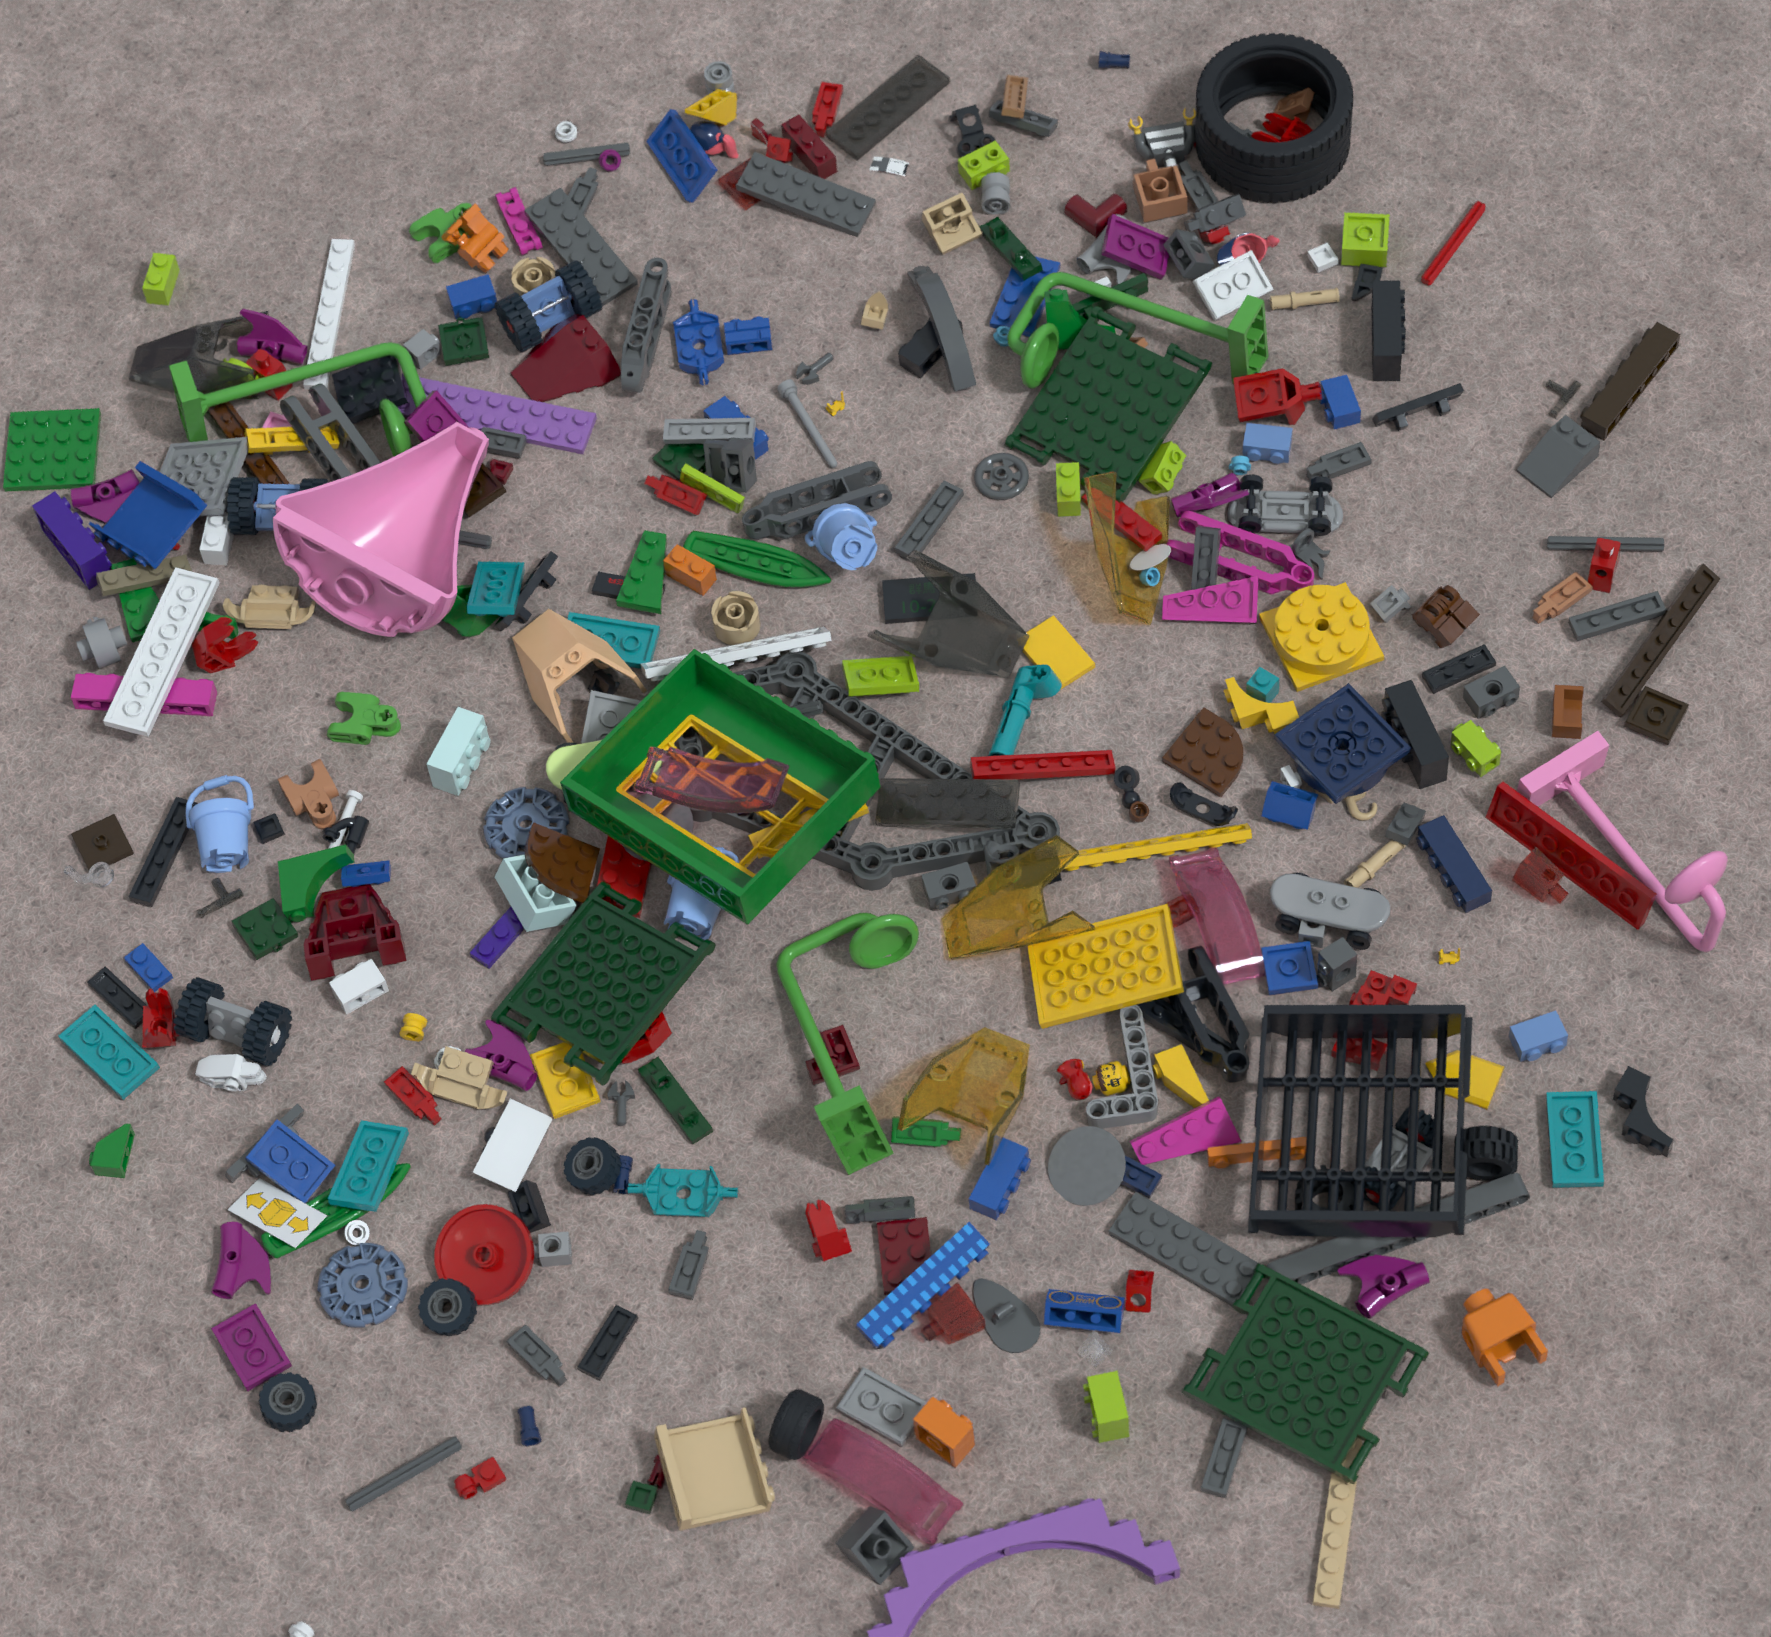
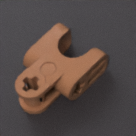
M318 759L311 763L314 777L309 783L304 785L295 784L288 775L278 778V782L295 816L307 811L316 828L323 830L324 828H330L336 822V815L330 800L339 796V793L322 760Z

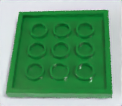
M100 408L10 412L3 481L4 491L72 489L95 484L101 421Z

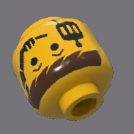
M1119 1061L1098 1065L1096 1075L1092 1076L1095 1089H1100L1105 1096L1126 1091L1127 1085L1131 1083L1127 1066L1122 1065Z

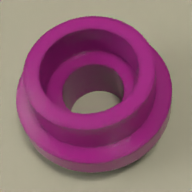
M607 149L600 154L599 164L606 171H614L620 166L621 157L617 151ZM608 156H612L614 159L611 164L606 163Z

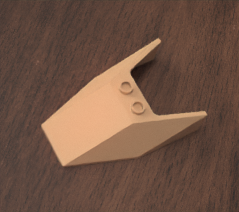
M550 609L546 610L512 637L532 700L567 743L573 741L567 734L559 709L561 698L556 689L591 661L600 669L611 667L631 678L643 694L647 691L637 675L607 641Z

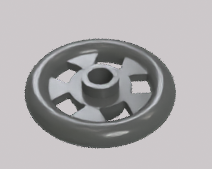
M996 453L987 456L977 465L974 473V482L977 489L984 496L994 500H1007L1016 497L1023 492L1029 481V471L1026 464L1019 457L1009 453ZM997 462H1003V466H997L995 468L993 467V464ZM1015 466L1019 471L1013 473L1010 467ZM984 472H991L990 479H983ZM1012 480H1015L1018 483L1013 488L1008 486ZM992 485L1001 487L1000 491L991 489Z

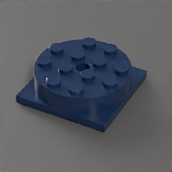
M1349 683L1274 734L1275 741L1294 760L1300 777L1313 789L1326 794L1335 804L1346 797L1362 794L1373 788L1384 777L1388 767L1411 752V747Z

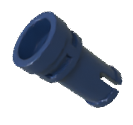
M1099 51V69L1105 67L1129 68L1130 54H1110V52Z
M620 1155V1175L616 1179L613 1192L617 1193L618 1191V1194H628L629 1175L632 1172L633 1158Z
M532 1406L519 1408L521 1444L526 1447L539 1444L542 1439L539 1428L536 1426L534 1408Z

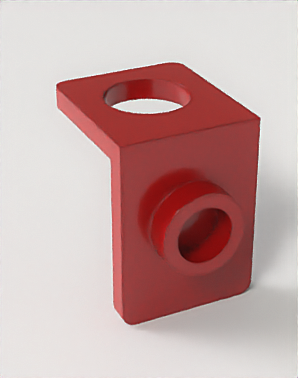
M1129 1270L1126 1283V1311L1145 1313L1151 1311L1153 1271ZM1134 1294H1142L1146 1298V1302L1141 1306H1137L1132 1303L1131 1297Z

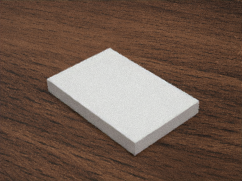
M1252 250L1193 281L1214 321L1240 308L1247 294L1259 298L1273 290Z

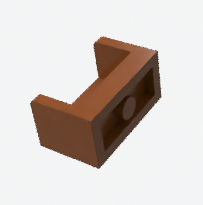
M1555 685L1552 737L1581 739L1583 686Z

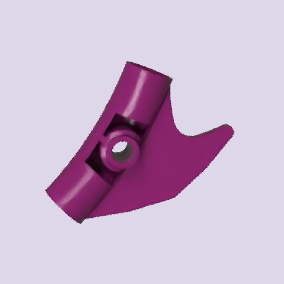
M241 309L240 314L252 323L253 330L247 335L238 338L237 349L240 356H252L258 349H262L276 359L300 365L303 364L308 346L303 345L279 320L259 312Z
M130 469L118 476L96 484L72 488L71 500L73 508L107 523L140 482L133 470Z
M1229 473L1212 481V483L1201 484L1193 491L1172 497L1171 502L1178 518L1181 517L1184 511L1209 510L1247 496L1249 492L1248 490L1240 491L1238 477L1234 473Z
M489 1019L486 1020L485 1024L493 1036L492 1040L488 1044L477 1048H466L465 1052L492 1060L494 1063L489 1076L506 1081L524 1091L530 1090L537 1079L538 1073L534 1070L522 1039L506 1027L496 1024Z
M226 1222L220 1226L219 1262L211 1289L212 1294L219 1298L232 1299L235 1292L248 1281H257L267 1295L270 1294L271 1270L268 1254L257 1240L242 1227L241 1223Z
M1372 1255L1338 1269L1339 1275L1355 1276L1361 1280L1362 1288L1358 1299L1355 1301V1306L1368 1319H1371L1399 1297L1430 1283L1429 1275L1423 1262L1417 1263L1398 1257Z

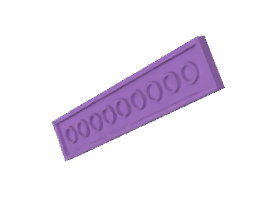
M402 374L408 403L398 406L404 418H408L414 412L416 406L404 374ZM420 378L426 397L432 391L437 390L469 428L473 427L481 431L483 427L524 434L527 437L526 443L584 454L597 419L596 413Z

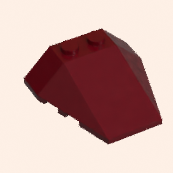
M574 314L554 325L542 338V342L537 344L514 368L511 375L531 400L546 402L563 397L562 395L568 393L583 392V389L597 386L598 388L620 377L621 369L608 344L584 315Z

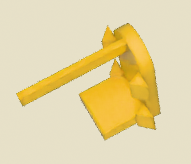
M843 391L840 392V401L835 400L832 406L829 403L826 404L827 407L825 409L832 416L836 415V412L845 409Z
M1458 948L1457 954H1455V951H1450V953H1444L1443 949L1439 951V964H1455L1460 960V948Z

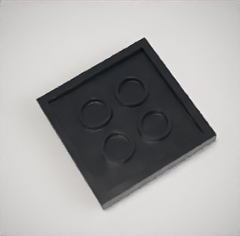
M384 356L332 374L338 404L352 424L380 414L379 403L382 399L390 400L397 407L408 403L400 364L394 356Z

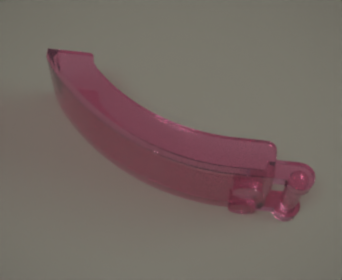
M650 747L647 752L648 759L640 779L635 782L633 788L639 794H650L676 804L720 813L760 812L774 808L790 765L766 758L765 761L753 763L724 762L700 757L670 747L668 751L657 747ZM657 761H663L664 763L656 783H650L649 780Z
M1213 847L1208 848L1205 852L1180 857L1178 855L1170 856L1169 864L1176 875V885L1195 916L1207 954L1222 983L1229 984L1265 976L1264 961L1252 917L1241 890L1231 872L1220 858L1218 849Z
M836 1418L830 1421L802 1458L821 1474L842 1483L870 1501L880 1510L885 1511L889 1517L913 1535L916 1534L930 1546L937 1542L938 1534L956 1511L959 1512L964 1505L958 1498L952 1496L899 1453L867 1433ZM943 1501L947 1504L946 1508L931 1528L926 1530L922 1526L939 1503Z

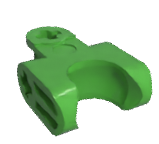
M459 204L447 213L444 209L437 208L411 224L409 234L417 241L431 236L438 237V240L432 243L428 250L429 258L434 263L441 262L459 250V245L443 241L442 235L462 215L461 211L464 213L472 206L471 204ZM461 227L458 228L460 235L464 233L466 236L468 235Z
M338 692L335 697L336 706L340 711L351 712L353 715L343 723H331L328 727L327 737L332 742L367 745L371 742L372 735L384 737L396 735L401 729V722L398 719L396 709L389 705H379L380 700L374 695Z

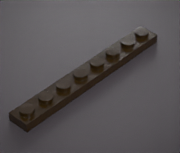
M1704 563L1698 566L1601 702L1618 717L1622 716L1719 582L1720 578Z

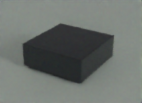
M276 813L254 821L263 844L285 835Z

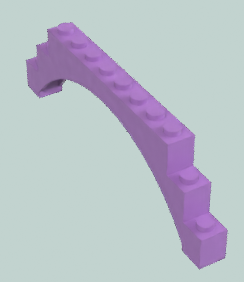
M1089 1498L1073 1507L1062 1506L1053 1513L1046 1515L1044 1513L1035 1514L1029 1520L1023 1522L1012 1521L1007 1523L1005 1527L996 1530L994 1528L985 1529L976 1536H962L957 1538L955 1542L946 1545L938 1543L931 1546L929 1550L922 1552L911 1551L905 1554L904 1557L900 1558L908 1587H896L889 1590L887 1594H884L885 1604L892 1624L881 1623L873 1626L872 1630L867 1631L868 1637H909L921 1616L947 1588L977 1568L1012 1554L1043 1549H1074L1097 1553L1135 1567L1153 1578L1155 1585L1179 1578L1180 1567L1170 1540L1165 1542L1157 1540L1150 1543L1148 1547H1145L1135 1519L1130 1521L1128 1519L1119 1520L1114 1526H1110L1101 1498L1096 1500Z

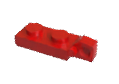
M821 82L812 113V124L816 125L815 130L819 137H825L827 126L832 127L843 93L842 84Z
M648 475L644 483L655 488L654 494L657 495L656 497L695 515L700 514L707 493L670 476L661 475L659 479Z
M403 1066L384 1081L385 1086L416 1117L418 1116L419 1119L426 1117L434 1126L442 1120L439 1113L434 1109L437 1103L433 1096Z

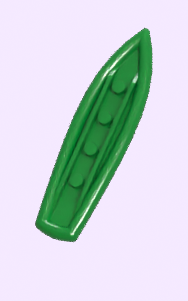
M692 531L687 536L683 548L713 564L716 569L752 581L782 587H811L831 583V578L810 560L797 553L770 544Z
M409 1163L396 1164L380 1203L394 1192L411 1168ZM330 1188L306 1203L327 1215V1217L296 1248L268 1232L261 1235V1241L265 1250L277 1259L337 1231L369 1211L330 1205L328 1201L332 1190Z

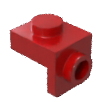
M769 136L766 156L785 164L787 161H792L794 152L789 151L791 140Z
M1221 225L1209 231L1199 232L1202 241L1217 244L1224 241V237L1230 235L1228 226Z

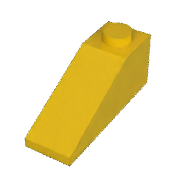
M717 89L687 107L685 113L715 122L718 126H725L736 119L737 93Z
M1182 1044L1154 1055L1155 1064L1152 1065L1154 1075L1157 1079L1161 1078L1165 1087L1193 1108L1209 1101Z

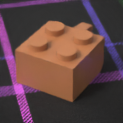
M1155 159L1146 160L1147 171L1133 174V189L1144 223L1186 214L1187 195L1177 165L1158 169Z

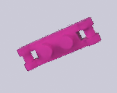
M511 188L509 192L504 194L501 192L495 194L496 201L521 255L528 254V251L532 249L539 250L543 248L533 224L525 215V207L517 188ZM507 201H514V203L506 205Z

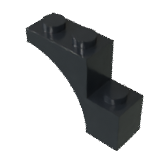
M1628 1066L1617 1084L1613 1100L1620 1107L1632 1109L1623 1124L1622 1135L1633 1144L1639 1143L1648 1147V1150L1655 1155L1662 1154L1668 1157L1672 1150L1674 1139L1657 1127L1650 1117L1646 1106V1093L1651 1077Z

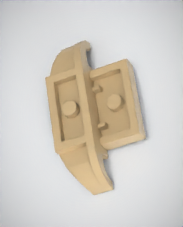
M252 585L248 599H243L241 606H236L230 601V598H225L223 608L228 616L236 619V622L245 624V628L291 629L292 625L301 624L312 616L316 608V602L312 601L311 605L307 608H299L297 600L299 595L298 587L287 585Z
M447 1046L445 1047L438 1070L414 1063L411 1075L432 1095L478 1110L491 1109L503 1105L508 1092L486 1085L494 1063L492 1060Z

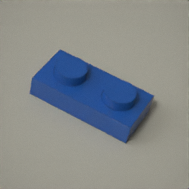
M390 860L344 866L341 872L342 887H357L363 884L389 882L391 878Z
M143 943L124 957L125 962L154 992L173 979L172 974Z

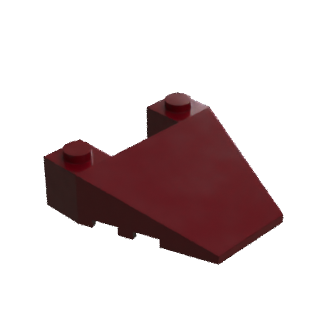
M371 884L322 892L315 911V920L310 924L309 936L304 941L305 961L311 981L335 976L333 960L379 951L383 966L407 961L399 923L393 919L389 909L383 905L381 898Z

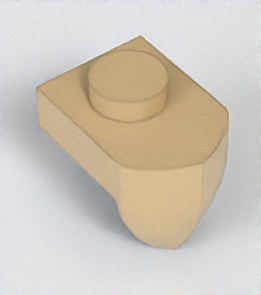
M880 291L868 299L861 325L883 329L888 313V303Z

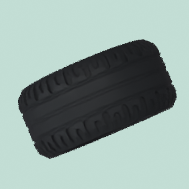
M795 1389L786 1396L775 1416L769 1433L768 1444L773 1452L790 1460H798L805 1455L822 1421L824 1413L822 1399L802 1389Z

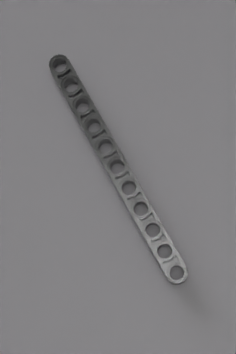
M1509 1174L1466 1190L1465 1224L1528 1201L1530 1194L1520 1174ZM1454 1195L1441 1199L1440 1211L1453 1212ZM1430 1204L1416 1208L1414 1211H1430ZM1337 1237L1274 1260L1267 1264L1266 1267L1302 1285L1337 1272L1339 1268L1356 1260L1372 1255H1384L1430 1237Z

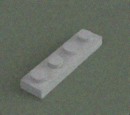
M755 418L665 419L663 441L665 444L704 443L707 439L729 441L733 437L753 439L754 442L756 421Z

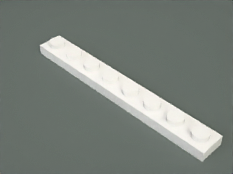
M332 239L307 365L332 358L334 355L355 247L354 240ZM330 372L305 379L304 389H309L319 383L324 384L327 388Z

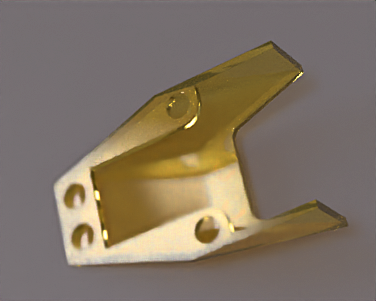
M1056 835L995 868L942 918L949 958L955 960L1015 949L1095 930L1094 925L1073 910L1050 923L1047 916L1043 889L1079 855L1078 850Z
M984 1027L937 1055L931 1060L903 1098L898 1130H905L935 1111H942L953 1117L980 1126L988 1132L984 1164L989 1166L1023 1099L1030 1045Z

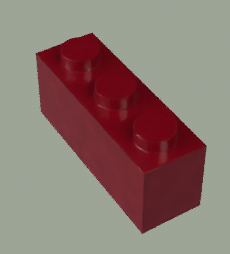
M800 114L781 124L782 138L791 140L790 149L811 174L826 179L837 173L836 156Z

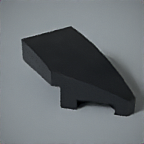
M1360 264L1352 301H1357L1372 293L1373 281H1381L1383 267Z

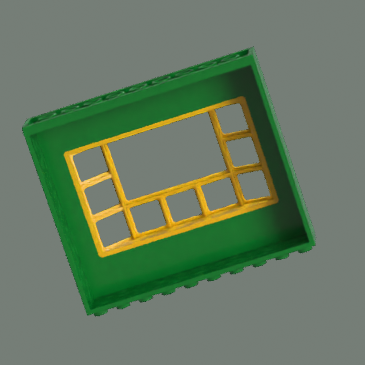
M693 649L560 782L569 811L747 925L881 787L875 758L869 752L861 751L851 741L843 740L833 730L823 728L815 719L805 717L797 708L787 706L779 697L769 695L761 686L751 684L743 675L733 673L726 665L715 662L708 654L701 653L696 649ZM690 727L695 729L713 747L697 765L692 763L674 745ZM666 751H669L690 771L673 789L650 769ZM719 754H723L741 765L725 783L704 771ZM749 771L770 783L753 801L732 789ZM642 775H646L666 795L653 809L626 792ZM696 778L702 779L775 825L739 863L661 814ZM777 789L798 801L782 819L761 807ZM805 807L819 809L804 825L791 823ZM782 831L796 833L780 850L767 847ZM759 855L771 857L757 874L747 869Z

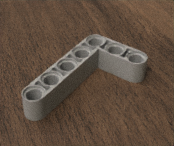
M1137 1005L1121 1008L1120 1027L1132 1094L1091 1100L1086 1106V1119L1089 1126L1105 1129L1153 1121L1158 1115V1098L1143 1015L1140 1007ZM1129 1017L1136 1018V1020L1134 1021H1128L1126 1019ZM1138 1039L1140 1042L1132 1043L1130 1040ZM1142 1061L1144 1064L1136 1065L1134 1062ZM1146 1083L1148 1086L1139 1087L1138 1084ZM1150 1105L1152 1106V1108L1143 1109L1142 1106ZM1118 1109L1128 1110L1125 1113L1117 1112ZM1095 1112H1100L1103 1115L1095 1117L1092 1114Z

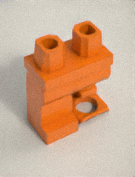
M475 203L442 235V239L453 245H459L458 254L468 262L471 268L477 266L486 273L495 265V262L488 254L492 252L500 259L509 249L502 241L505 236L482 215L481 209ZM461 227L471 238H467L465 233L460 235L458 228Z

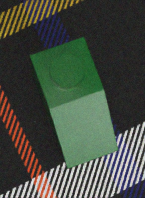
M124 1124L96 1143L95 1150L91 1152L89 1157V1165L96 1176L125 1178L135 1137L131 1124Z

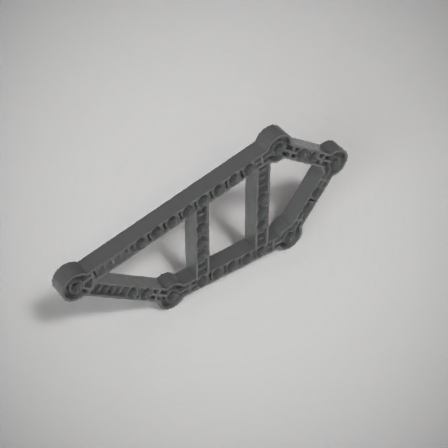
M789 652L783 655L777 661V664L733 672L737 675H743L748 682L753 683L755 686H761L769 695L782 693L788 698H793L790 706L820 700L824 711L872 742L868 752L875 758L880 784L896 758L999 827L992 830L887 848L883 844L876 842L864 843L862 845L850 842L863 816L847 822L813 859L851 873L856 885L862 889L869 891L880 890L888 886L895 877L940 870L964 862H968V864L984 862V845L989 840L995 841L1000 845L1016 846L1018 850L1029 848L1031 859L1035 858L1034 847L1055 844L1056 851H1058L1060 847V827L1055 818L1044 812L1029 813L984 782H973L972 774L856 697L848 696L847 691L818 673L816 662L807 653ZM690 727L678 741L680 751L692 763L697 765L704 756L699 733ZM684 766L686 776L690 771ZM751 772L740 794L753 801L770 783ZM943 772L948 773L947 775H941ZM696 778L679 795L689 806L693 821L704 822L716 819L751 834L774 825L700 778ZM960 785H967L964 788L959 787ZM874 795L866 802L867 807L871 803ZM767 800L761 805V807L764 808V805L766 804ZM764 808L767 811L774 814L775 816L779 817L780 819L784 817V815ZM741 814H748L744 817L739 816ZM764 822H768V823H769V824H767V825H760L761 823H764ZM1042 835L1043 837L1035 838L1034 836ZM827 848H833L831 851H825ZM942 852L948 853L947 855H939ZM1007 852L999 853L1000 858L1008 857ZM917 857H925L924 859H921V860L915 859V858H917ZM871 865L877 866L875 868H868Z

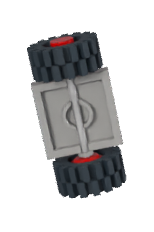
M1409 1107L1404 1110L1396 1122L1395 1129L1393 1128L1391 1171L1406 1170ZM1422 1109L1419 1111L1417 1172H1423L1432 1159L1434 1119H1432V1115L1425 1114V1111ZM1382 1140L1367 1160L1365 1171H1379L1381 1169ZM1365 1181L1364 1200H1368L1371 1205H1376L1379 1209L1380 1182ZM1390 1182L1389 1211H1392L1403 1195V1192H1405V1182Z

